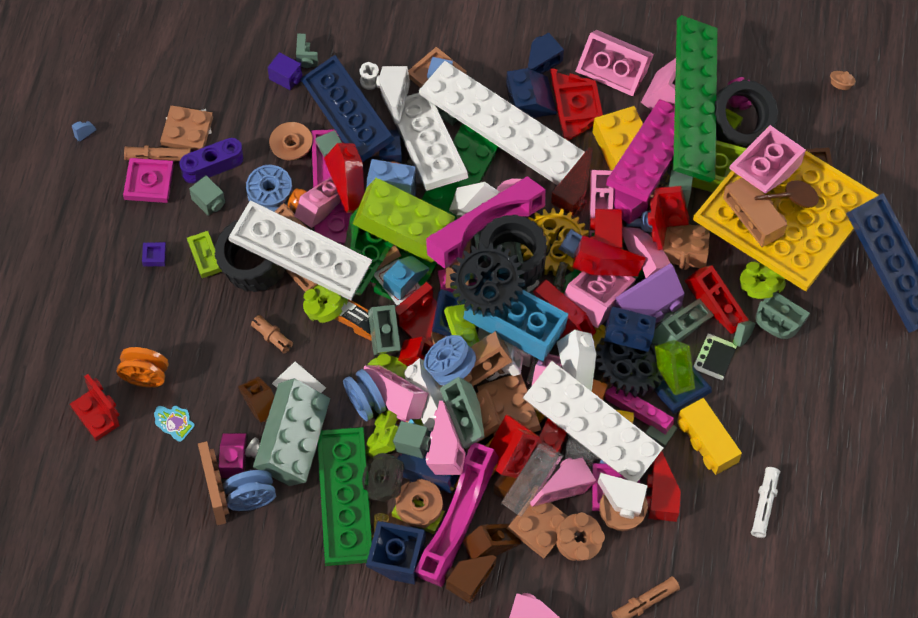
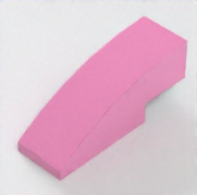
M622 227V236L628 251L646 257L642 266L646 278L670 264L665 252L658 250L657 242H653L652 237L640 228Z

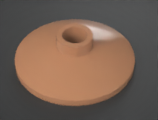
M287 122L279 125L273 130L269 139L272 152L283 160L302 158L310 151L313 142L310 130L297 122Z

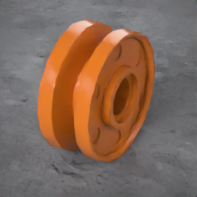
M129 347L123 349L120 355L121 363H119L116 370L117 375L122 380L142 387H158L164 383V372L168 369L169 364L167 358L147 348Z

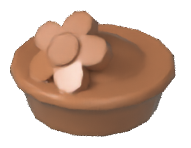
M834 71L830 74L831 84L838 89L849 90L855 85V78L848 71Z

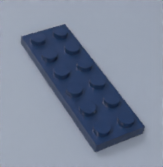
M336 55L301 78V81L342 141L355 144L362 162L395 140Z
M884 193L846 214L908 333L918 329V258Z

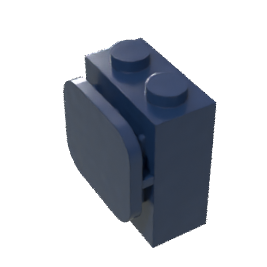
M467 447L466 449L464 448V450H465V452H466V455H467L468 450H469L468 447ZM426 451L424 459L399 454L396 467L401 477L409 479L410 483L416 482L418 479L428 480L434 483L439 490L452 493L460 475H435L426 463V455L429 451Z

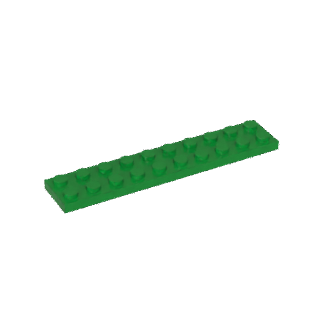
M462 124L453 143L467 170L468 178L428 190L422 198L423 201L455 216L454 221L457 220V217L449 210L457 188L481 183L499 149L497 145L465 124ZM396 246L401 254L397 259L400 260L412 255L429 268V271L418 281L420 287L426 282L428 283L438 263L436 261L431 263ZM377 281L374 293L392 300Z

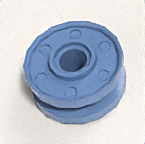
M263 165L255 169L249 175L246 182L249 201L251 200L273 212L283 203L288 206V198L293 191L291 177L283 168L275 165ZM268 188H273L272 191H266Z
M450 335L437 341L430 348L425 356L424 367L439 385L444 386L457 377L464 379L475 365L476 354L461 336Z
M361 369L356 372L358 383L348 376L343 380V384L356 411L365 421H369L373 418L371 407L378 414L386 411V406L379 389L370 375Z
M250 470L227 479L223 487L225 494L228 495L226 498L228 508L235 511H248L272 502L276 497L275 488L271 486L273 483L271 473L264 470Z

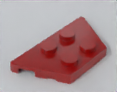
M551 69L550 75L562 137L569 141L593 127L594 118L603 116L596 80L581 78L571 73L568 76L557 73V69Z

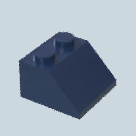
M529 68L507 71L506 88L512 105L532 118L555 115L557 113L547 76Z
M377 521L366 567L391 580L415 585L417 579L415 570L426 543L425 531Z

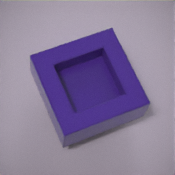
M165 242L143 243V266H165Z

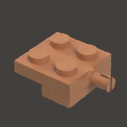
M701 225L667 227L663 251L670 263L679 265L681 269L685 266L684 270L688 269L689 266L697 268L706 267L710 230Z

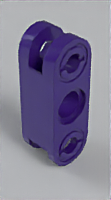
M228 138L184 155L179 163L182 170V178L188 183H197L205 176L210 178L238 167L244 159L242 145L239 140Z

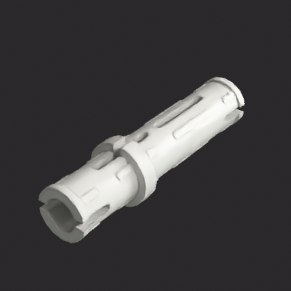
M767 467L765 469L763 484L759 487L760 497L751 534L755 537L764 538L766 536L773 499L777 496L778 492L776 486L780 470L777 468Z

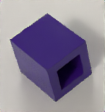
M279 52L268 66L269 79L291 90L295 84L297 85L301 81L303 75L301 63Z

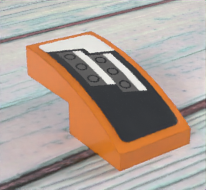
M348 299L347 305L344 303L341 308L343 312L335 320L352 327L354 333L372 341L368 310Z

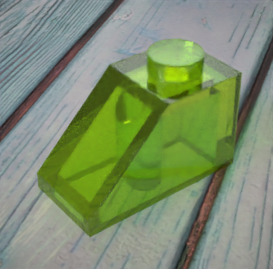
M675 340L655 346L658 369L672 393L678 395L695 389L690 346Z

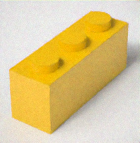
M704 398L680 410L677 421L678 425L684 433L688 434L692 447L696 451L699 450L703 456V462L709 470L712 469L714 474L717 475L739 463L742 452Z

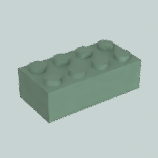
M295 378L278 383L253 467L258 470L268 471L273 478L288 486L305 483L330 398Z

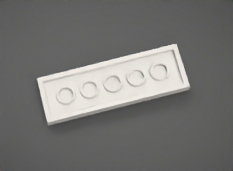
M419 93L407 96L400 123L396 124L426 191L467 179V170L435 104L419 95Z
M251 200L229 236V241L349 300H352L372 263L371 259Z
M553 361L550 362L523 397L525 401L626 480L638 482L663 449L661 445Z

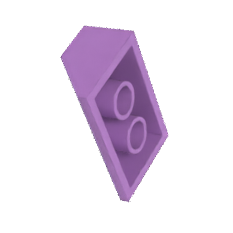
M671 263L617 296L614 307L656 317V323L662 320L666 313L677 311L682 306L684 291Z

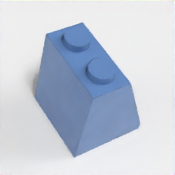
M371 160L367 186L376 177L415 196V166Z

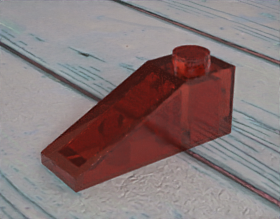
M590 147L552 192L551 203L559 209H563L567 214L572 212V217L577 210L581 211L587 202L585 197L593 149Z

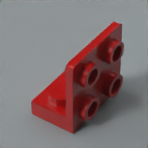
M682 186L655 188L654 197L650 198L651 212H648V224L653 227L652 239L653 242H657L658 250L664 249L667 227L689 225L690 219Z
M426 282L395 307L397 325L411 339L423 336L432 342L431 333L437 302L433 299V287Z
M86 374L84 378L89 392L70 403V406L93 438L98 441L120 426L117 419L120 415L115 409L116 404L111 396H105L103 393V387L98 379H92L89 374Z
M505 415L489 448L494 449L499 457L498 466L495 470L501 475L519 478L540 437L509 415Z

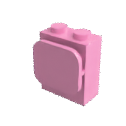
M676 58L656 72L641 101L651 111L659 99L675 105Z

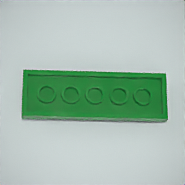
M361 427L321 430L318 440L325 566L367 563L372 539L364 429Z

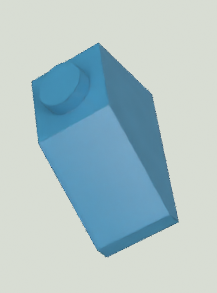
M412 255L400 259L383 275V288L401 301L429 271V268Z

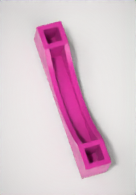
M528 176L516 182L511 187L498 193L493 198L426 238L427 255L443 268L449 267L457 262V257L462 258L463 251L468 242L476 233L492 222L493 219L504 215L530 216L545 206V189Z
M478 443L470 446L464 460L462 475H460L448 512L437 533L424 549L416 567L415 573L420 579L443 587L446 580L445 576L454 562L462 540L498 462L499 457L494 449Z

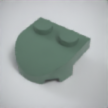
M774 292L773 297L766 298L763 302H760L756 313V322L770 334L781 339H789L797 334L810 313L779 293Z

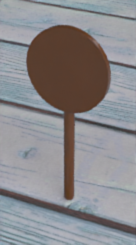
M799 180L788 182L785 187L786 193L754 197L755 200L788 197L793 203L804 208H813L819 201V196L815 189Z

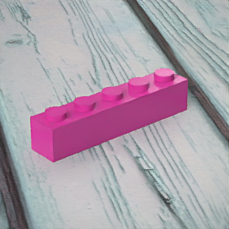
M613 386L605 393V400L624 411L634 412V417L649 426L655 427L665 435L674 425L673 417L639 397L634 398L630 392L627 397L624 396V391L622 390L616 394V387Z

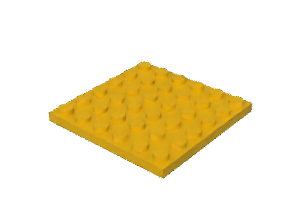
M805 151L801 165L787 180L766 194L762 192L764 195L786 193L785 187L792 180L803 181L817 192L819 201L813 208L798 206L788 197L771 199L774 208L787 221L784 236L764 247L759 245L723 199L726 186L742 178L732 170L696 212L693 220L799 288L807 291L854 231L846 213L873 199L878 194L808 151Z

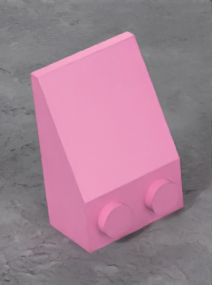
M769 125L730 165L729 169L766 194L787 180L799 168L806 149Z
M581 272L568 284L564 295L586 312L592 325L598 328L608 319L611 307L615 305L616 297L630 289L636 279L632 276H601Z

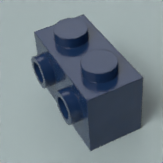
M611 307L606 323L604 341L648 352L654 337L656 317Z

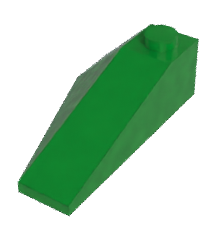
M357 208L350 217L345 247L372 260L369 269L355 294L361 295L394 244L353 225L358 211Z

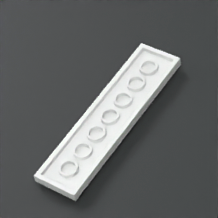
M446 61L440 65L419 90V95L559 187L585 155L583 150Z

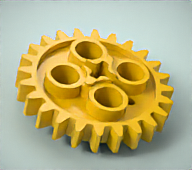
M552 208L551 213L548 214L543 209V215L535 212L534 219L528 217L529 220L534 221L541 227L547 240V252L550 249V253L546 256L545 275L548 274L549 270L553 272L554 276H556L559 270L563 275H565L567 268L571 272L574 271V268H572L574 258L559 250V247L570 229L588 237L589 231L584 230L585 223L578 224L579 217L571 218L572 212L564 215V210L561 209L558 214ZM551 227L553 230H547L546 228ZM520 243L523 261L529 260L533 256L532 252ZM558 253H559V254H562L563 256L557 257V256H555L554 254H558Z

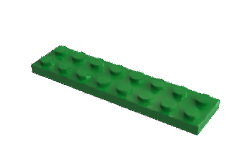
M681 15L677 18L673 171L712 182L715 180L716 115L714 104L717 96V28Z

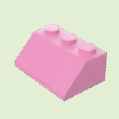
M595 30L589 35L575 72L634 96L647 73L654 54Z

